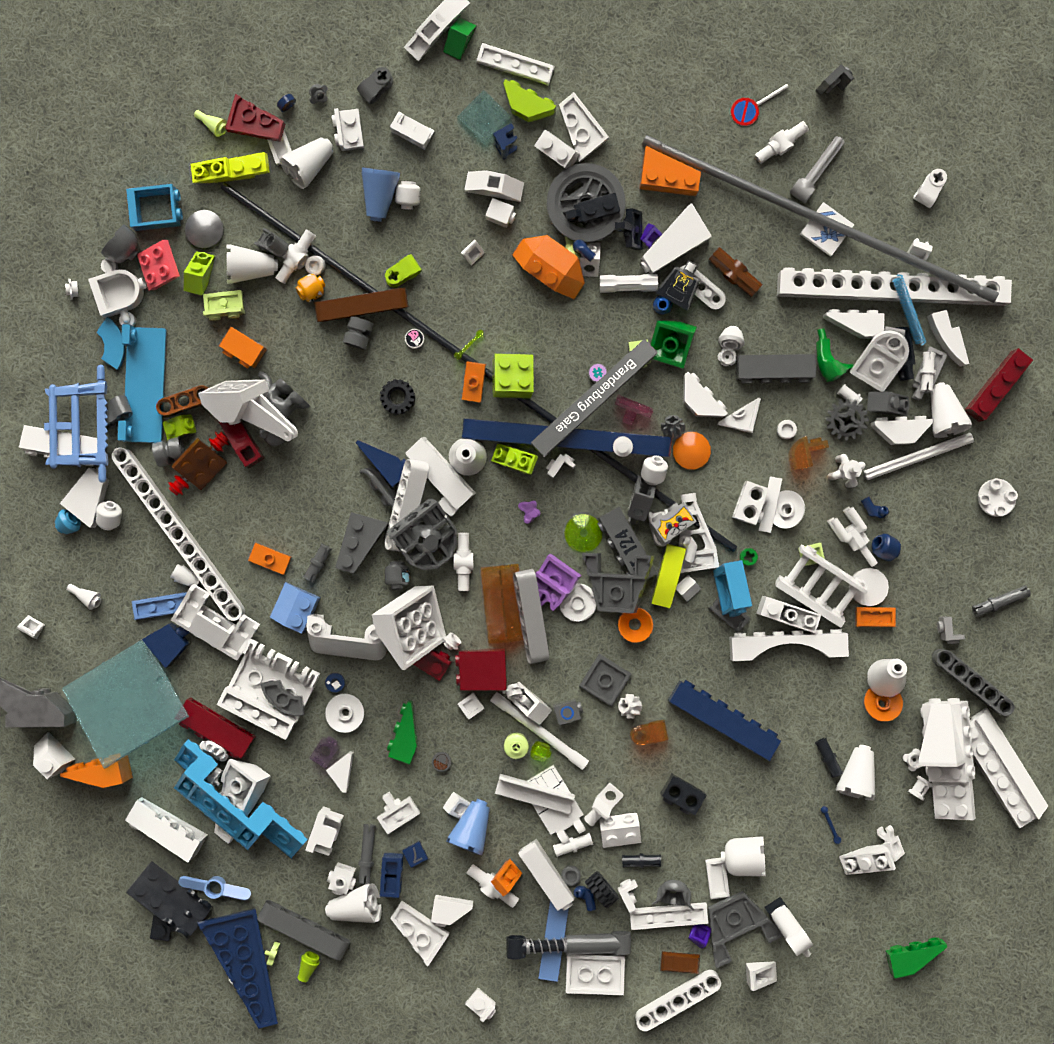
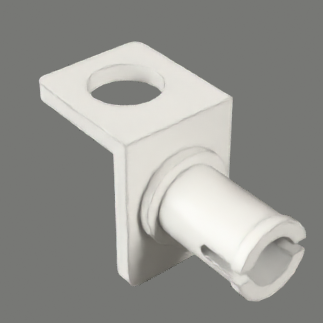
M609 783L595 798L592 806L593 809L585 816V821L590 826H594L601 817L607 820L612 808L623 797V793ZM613 791L616 794V798L608 800L605 793Z

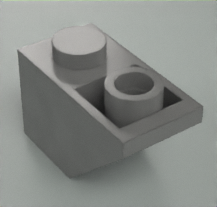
M869 392L867 411L908 416L910 407L908 396L892 392Z

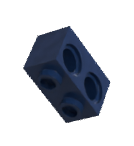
M384 853L382 857L380 897H400L404 854Z

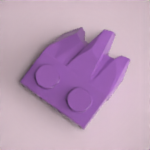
M552 554L546 557L540 570L535 573L541 606L546 602H550V608L554 611L570 595L581 577L579 573Z

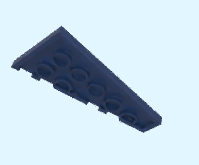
M256 909L197 922L258 1029L278 1024Z

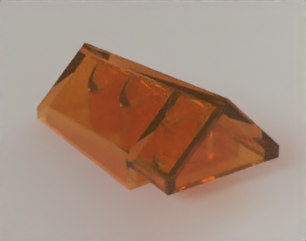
M519 563L481 567L489 643H509L523 640L513 581V573L519 572Z

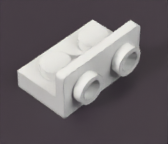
M338 108L334 109L335 115H332L333 126L337 127L338 134H334L336 146L339 145L341 151L364 148L359 109L339 111Z

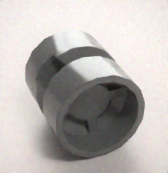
M351 316L347 326L349 331L345 332L342 342L346 345L366 350L369 342L367 336L371 335L374 324Z
M180 437L168 439L167 443L160 441L152 444L156 464L158 467L170 465L171 461L175 462L185 452V447Z

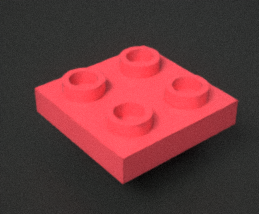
M161 240L137 254L148 290H156L180 277L168 240Z

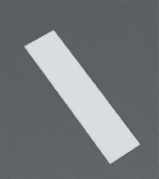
M770 477L768 493L770 498L768 503L764 504V514L760 522L759 531L771 533L782 483L781 478Z

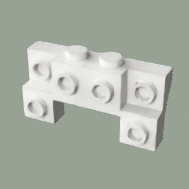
M193 584L174 613L171 621L191 632L195 637L209 643L212 647L238 660L260 624L244 614L238 623L234 624L206 607L204 604L210 593Z

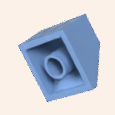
M285 582L270 618L301 634L305 633L307 630V617L314 614L321 597Z

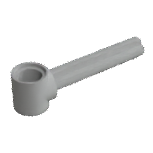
M836 136L807 176L799 178L789 193L805 204L815 191L814 184L844 145L845 141L841 137Z

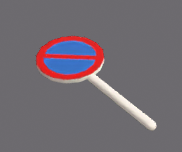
M784 85L757 103L750 98L736 100L731 107L733 121L740 126L753 124L759 116L758 106L787 89L788 85Z

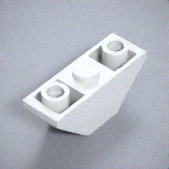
M473 171L467 174L464 191L521 202L524 182L506 174L491 171Z
M687 372L683 376V404L696 417H724L728 414L725 411L727 409L720 400L717 402L712 397L714 394L708 387H702L699 383L700 379L694 373L690 374Z
M915 416V420H907V417H895V421H888L887 417L876 418V421L871 423V427L890 445L912 444L930 427L933 419H926V416Z
M883 844L866 846L839 857L846 875L896 869L890 850Z

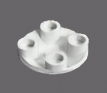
M995 478L981 486L978 493V502L982 510L988 515L1001 517L1012 511L1018 494L1007 481Z

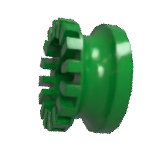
M746 548L741 551L739 558L740 561H743L744 565H753L756 563L758 555L755 550ZM747 551L749 554L753 553L754 555L751 558V562L744 560Z

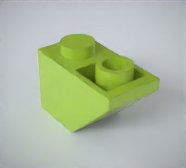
M196 251L184 271V291L203 295L209 283L215 259L214 255Z

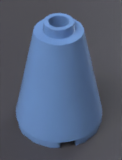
M362 168L366 215L370 216V220L381 222L382 218H386L400 173Z
M477 799L476 802L472 801L448 836L446 842L482 856L490 808L487 807L488 803Z

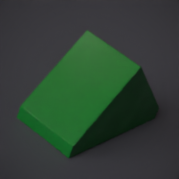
M459 17L450 27L443 53L461 60L477 25Z

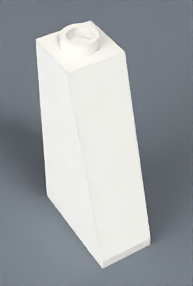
M692 203L687 206L641 258V266L646 273L648 271L650 274L657 272L712 237Z
M535 839L521 848L518 852L519 856L557 911L560 909L565 911L570 908L575 897L539 841Z

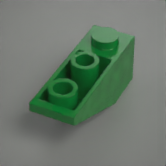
M411 700L407 704L403 703L400 714L403 715L401 722L397 721L393 730L396 736L394 740L390 739L387 751H390L388 757L407 764L411 763L418 745L413 701Z
M938 937L928 939V942L914 941L909 943V946L895 945L890 947V950L885 951L890 974L894 978L914 975L947 948V943Z

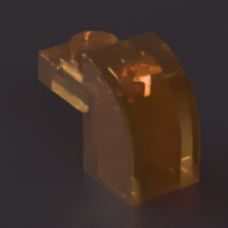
M806 436L795 441L790 447L788 454L791 471L813 467L810 452L829 448L828 440L822 441L821 438L811 439L810 443H808Z

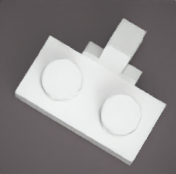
M389 791L382 797L386 803L384 807L385 812L379 815L377 819L386 833L389 834L419 815L420 811L410 796L403 801L399 798L395 800Z

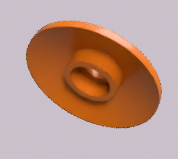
M869 688L864 697V706L872 718L887 722L899 716L903 708V700L900 693L893 697H882ZM879 701H883L885 706L881 707Z

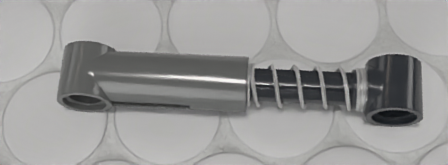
M613 931L612 933L565 935L564 939L561 937L560 939L553 938L552 940L547 938L545 940H540L539 938L532 940L526 939L523 935H510L506 937V957L518 960L525 958L531 952H534V954L536 952H542V954L550 952L551 954L554 951L558 953L559 951H564L566 955L601 953L627 955L631 953V932Z

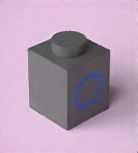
M575 698L553 705L559 726L581 719L580 714L583 713L580 702L576 703Z

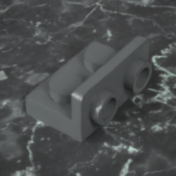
M842 64L839 65L820 84L816 91L820 95L825 91L829 94L836 86L843 91L854 79L851 70Z

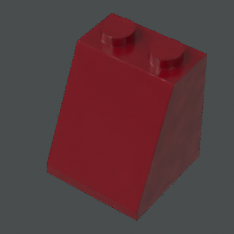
M505 648L459 650V655H455L456 667L459 666L460 674H456V684L460 686V690H507Z

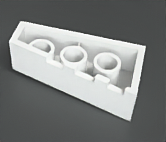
M142 797L135 802L125 820L129 823L130 827L140 830L186 862L191 861L197 855L208 834Z

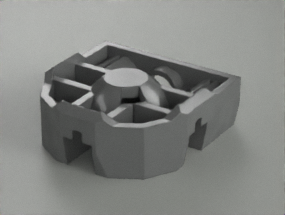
M427 499L387 530L389 537L410 565L422 570L440 568L452 558L457 546V529L435 499ZM445 522L449 524L444 526L441 530H438V528ZM420 536L423 537V543H418ZM415 547L416 549L408 555L407 552ZM437 549L444 556L441 561H436L432 556V553L437 551Z

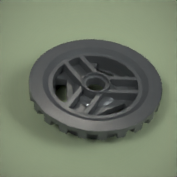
M590 163L573 165L558 174L549 188L547 195L548 216L558 232L569 240L576 241L581 239L589 243L602 240L613 233L615 222H621L625 211L623 187L616 176L602 166ZM581 182L583 184L581 188L568 196L566 194V190L576 183ZM616 193L620 213L586 222V228L577 227L567 221L566 211L573 210L574 205L580 203L583 199L590 200L601 197L602 194Z

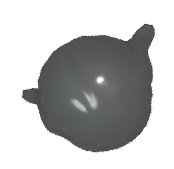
M675 879L665 881L658 888L657 898L652 903L654 905L661 901L672 905H687L690 909L694 910L691 906L690 889L685 883Z

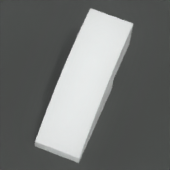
M947 310L927 316L936 340L947 355L960 367L969 364L960 327H951Z

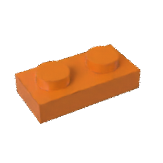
M509 859L503 864L491 883L504 897L510 892L523 873Z

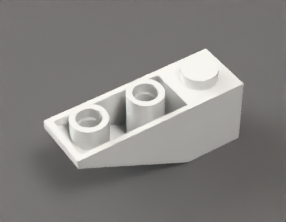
M832 309L823 315V319L860 339H873L877 334L884 332V313H878V310H868L867 313H859V310H848L847 313H840V310Z
M762 596L756 613L816 633L821 618L820 614L766 596Z

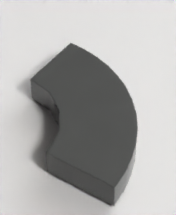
M281 680L260 683L264 696L275 708L288 715H305L303 696L289 693L283 687Z

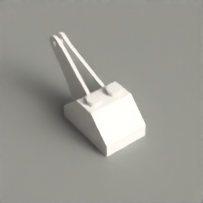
M267 380L224 381L198 393L201 404L219 422H229V425L240 423V419H243L279 436L285 441H290L298 436L296 427L266 399L269 392Z

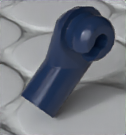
M583 240L574 241L573 250L591 262L596 254L587 247Z
M870 497L861 500L869 516L881 519L888 515V508L886 506L874 505Z
M577 886L574 890V896L585 900L587 911L596 910L594 894L585 886Z

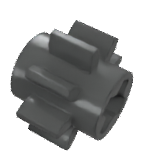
M671 415L665 418V423H661V431H663L664 436L677 439L681 436V432H685V423H683L682 418L679 419L678 416Z

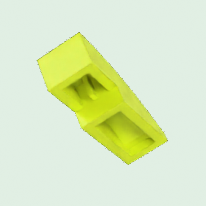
M667 544L652 595V604L667 608L671 607L686 548Z

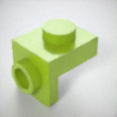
M191 414L179 415L162 422L167 440L197 432Z

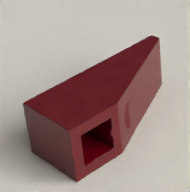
M242 421L233 425H229V422H219L245 467L251 468L265 459Z

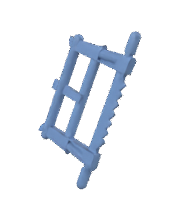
M98 365V382L84 385L77 383L56 387V385L52 384L49 386V389H45L46 394L49 396V423H44V430L49 431L50 457L47 458L46 465H50L53 469L57 468L58 465L81 467V464L99 465L98 479L99 482L104 483L106 481L105 466H108V454L106 453V448L108 447L106 443L108 439L106 436L108 432L106 429L108 425L106 419L108 416L105 413L108 411L105 407L108 404L105 400L107 382L104 381V366ZM96 395L97 453L80 454L79 396ZM71 396V422H57V397ZM57 430H72V455L58 456Z

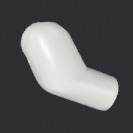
M685 534L679 538V542L686 548L684 560L693 563L697 544L690 535Z

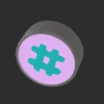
M593 364L589 368L588 377L592 382L596 383L607 373V369L603 364Z

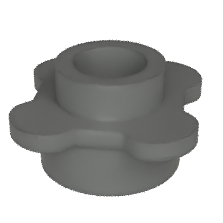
M320 84L313 85L309 90V95L311 96L309 101L312 104L326 102L328 99L326 96L328 87L326 85L321 86Z

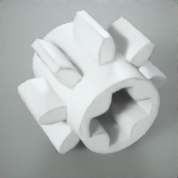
M626 694V698H620L618 708L621 716L634 718L635 715H640L642 703L639 697H634L633 694Z

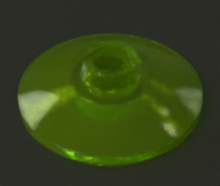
M579 514L572 517L566 524L564 531L568 545L579 552H588L595 549L601 542L603 534L597 524L599 521L588 514ZM582 529H585L587 531V535L585 537H582L580 535V531Z

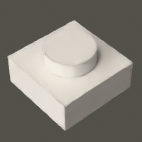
M474 692L458 703L468 720L484 709V706Z

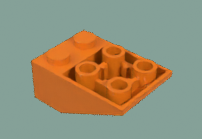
M121 753L111 755L105 758L104 761L103 758H97L85 763V765L84 762L66 767V771L60 774L61 777L101 788L123 784L133 778L128 755L122 756Z

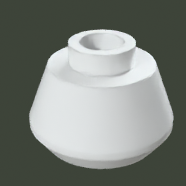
M736 326L725 328L718 339L723 348L733 349L734 351L739 350L745 343L742 331Z

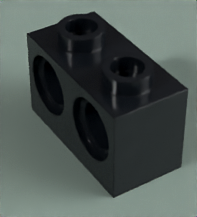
M671 773L660 792L664 797L663 801L670 805L677 804L680 806L679 810L687 815H690V813L696 815L707 796L704 791ZM673 786L679 788V792L676 795L669 794V790ZM689 796L696 798L695 803L692 805L686 804V799Z

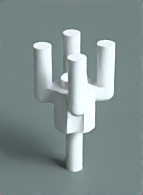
M846 454L836 456L835 461L841 463L838 471L828 474V479L836 480L842 478L848 480L845 483L847 488L856 487L858 485L856 477L861 475L862 469L865 468V463L855 460L849 461Z
M847 507L843 510L852 523L848 527L844 528L838 518L834 519L832 517L827 521L839 540L848 543L853 551L859 549L871 567L878 563L866 546L870 541L864 533L867 530V526L854 507Z

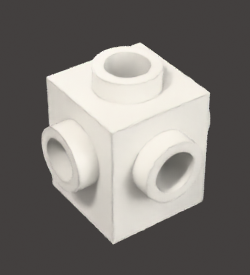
M338 862L334 871L329 873L327 882L330 884L328 889H331L337 895H347L349 889L353 890L356 879L353 876L356 868Z

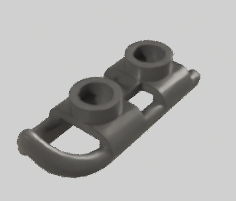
M369 467L360 470V474L363 473L370 477V487L374 491L379 490L382 493V503L385 506L391 505L393 507L396 493L378 470Z

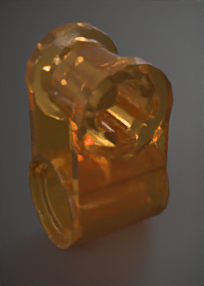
M657 720L635 726L630 732L631 739L637 745L658 743L669 739L665 720ZM639 731L644 734L641 736V740L635 737Z

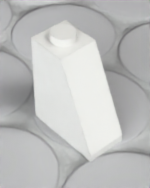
M98 467L96 469L88 468L60 504L89 528H95L97 526L95 522L96 509L100 503L104 502L109 480L106 478L104 483L99 482Z
M50 732L34 745L33 766L46 779L62 773L75 760Z

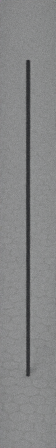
M224 182L221 185L223 191L298 243L301 238L299 234ZM310 244L307 249L309 252L320 256L326 264L367 293L379 292L313 244ZM392 310L464 362L479 363L406 310ZM486 368L485 377L493 382V372ZM516 398L550 423L557 419L530 398ZM590 450L636 483L637 474L606 452ZM655 488L654 497L668 507L676 503ZM693 515V517L697 521L694 523V525L699 528L700 525L698 518ZM707 525L713 539L730 551H735L737 545Z

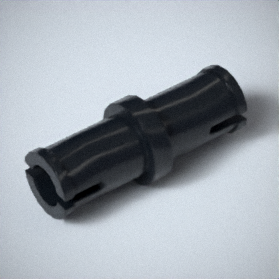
M827 738L816 741L815 744L823 757L821 760L823 763H826L831 777L834 778L843 774L836 760L837 755L833 753Z
M640 853V855H622L623 868L640 867V869H644V867H661V854L643 855V853Z

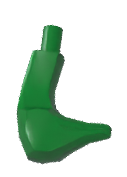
M822 328L817 330L819 341L816 342L818 367L827 382H833L850 371L854 365L841 363L833 358L830 350V339L827 338L826 331Z

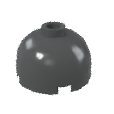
M122 225L101 251V254L106 259L114 263H124L128 259L132 261L138 254L136 251L138 246L136 234L126 225Z

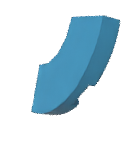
M107 317L96 332L104 343V354L101 359L119 370L125 357V345L121 343L122 332L113 320Z

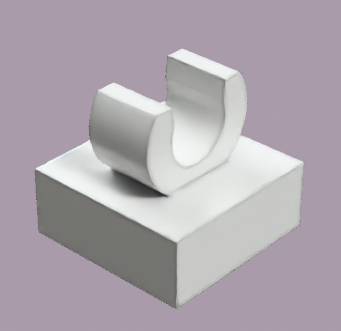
M916 238L907 253L926 261L932 252L933 246L929 245L928 242H919V239Z

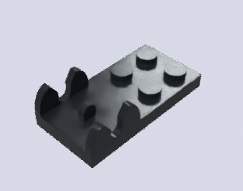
M153 861L150 862L126 892L127 895L185 940H188L197 929V922L203 921L213 908L208 901L199 898L195 891L180 886L175 878Z

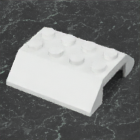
M250 639L243 651L244 656L229 686L225 687L217 705L286 740L300 716L285 714L270 704L263 694L260 683L281 680L283 687L289 693L303 696L305 707L316 686L320 673L312 670L310 675H308L310 668L305 667L302 673L299 674L296 672L299 662L295 661L291 667L293 659L279 652L274 658L276 651L273 649L265 657L262 655L265 645L260 644L257 649L259 642Z

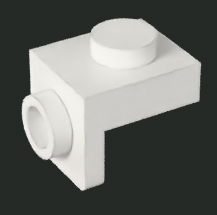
M560 454L556 461L552 459L546 467L549 470L547 474L554 478L563 463L574 469L576 465L573 462L575 460L567 454L564 456Z

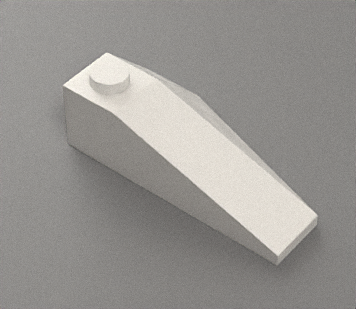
M229 759L221 776L223 786L222 792L219 794L227 797L232 805L241 809L248 817L264 792L271 776L257 765ZM215 823L214 833L228 844L231 843L233 837Z

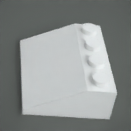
M415 586L372 614L377 635L402 670H406L445 641L443 637L446 634L434 586Z

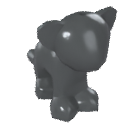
M262 371L258 373L260 379L267 380L269 392L266 399L286 419L297 408L306 409L310 407L281 378L272 384V380L267 373ZM281 395H287L288 397L283 400ZM264 429L260 430V437L264 438L273 447L286 442L275 434Z

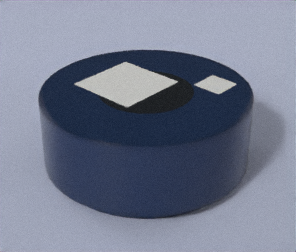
M340 673L330 674L325 681L326 688L331 692L341 691L345 686L344 677Z

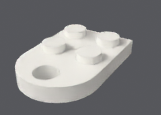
M884 331L877 334L852 367L850 373L877 390L884 392L908 358L909 346L907 340L903 335L895 331ZM897 338L900 340V344L897 347H891L889 341Z

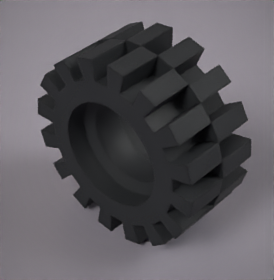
M401 379L388 381L382 387V391H380L382 406L388 412L396 415L405 414V412L410 411L415 400V393L412 387ZM395 390H401L405 394V400L401 404H394L390 399L391 393Z
M596 871L585 881L587 887L604 907L609 908L619 899L618 894L599 872Z

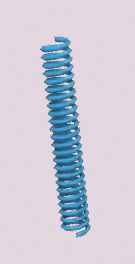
M899 274L897 275L898 278L893 279L892 282H894L895 290H897L896 293H898L899 301H901L900 304H902V309H904L903 312H905L904 315H906V320H908L907 323L909 328H911L910 331L915 344L924 342L921 344L922 346L926 343L920 327L919 319H917L915 308H913L912 300H910L911 297L903 275Z

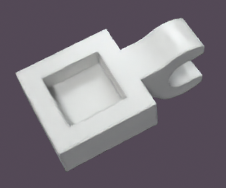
M891 825L885 828L886 832L883 827L877 829V834L881 839L885 840L883 845L890 850L893 862L897 861L905 854L898 836H894V829Z

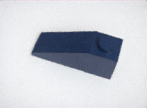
M359 440L355 442L393 488L397 486L400 482L406 460H400L396 456Z

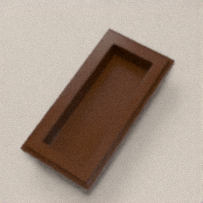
M662 951L660 971L699 974L700 954Z

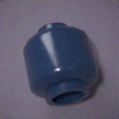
M883 533L876 536L872 541V552L880 559L890 562L899 556L901 544L891 535Z

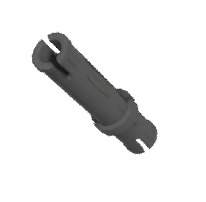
M1024 585L995 598H987V601L973 605L972 611L976 617L991 611L994 613L1001 607L1030 597L1031 593L1027 589L1028 587Z
M363 824L361 860L358 862L360 866L358 883L364 884L365 876L366 884H370L371 867L374 865L372 856L376 825L370 824L369 830V825Z

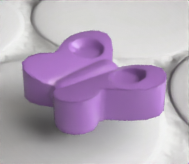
M536 501L519 503V509L525 512L524 522L526 524L533 522L535 517L540 516V511L536 508Z

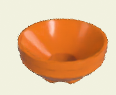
M638 608L637 613L621 614L618 621V629L626 640L636 643L642 642L652 633L653 620L647 611ZM634 618L640 621V627L637 630H632L629 627L630 620Z

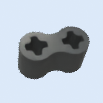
M125 395L116 396L105 405L108 410L105 412L108 416L106 419L108 423L106 429L115 428L118 426V421H123L133 415Z

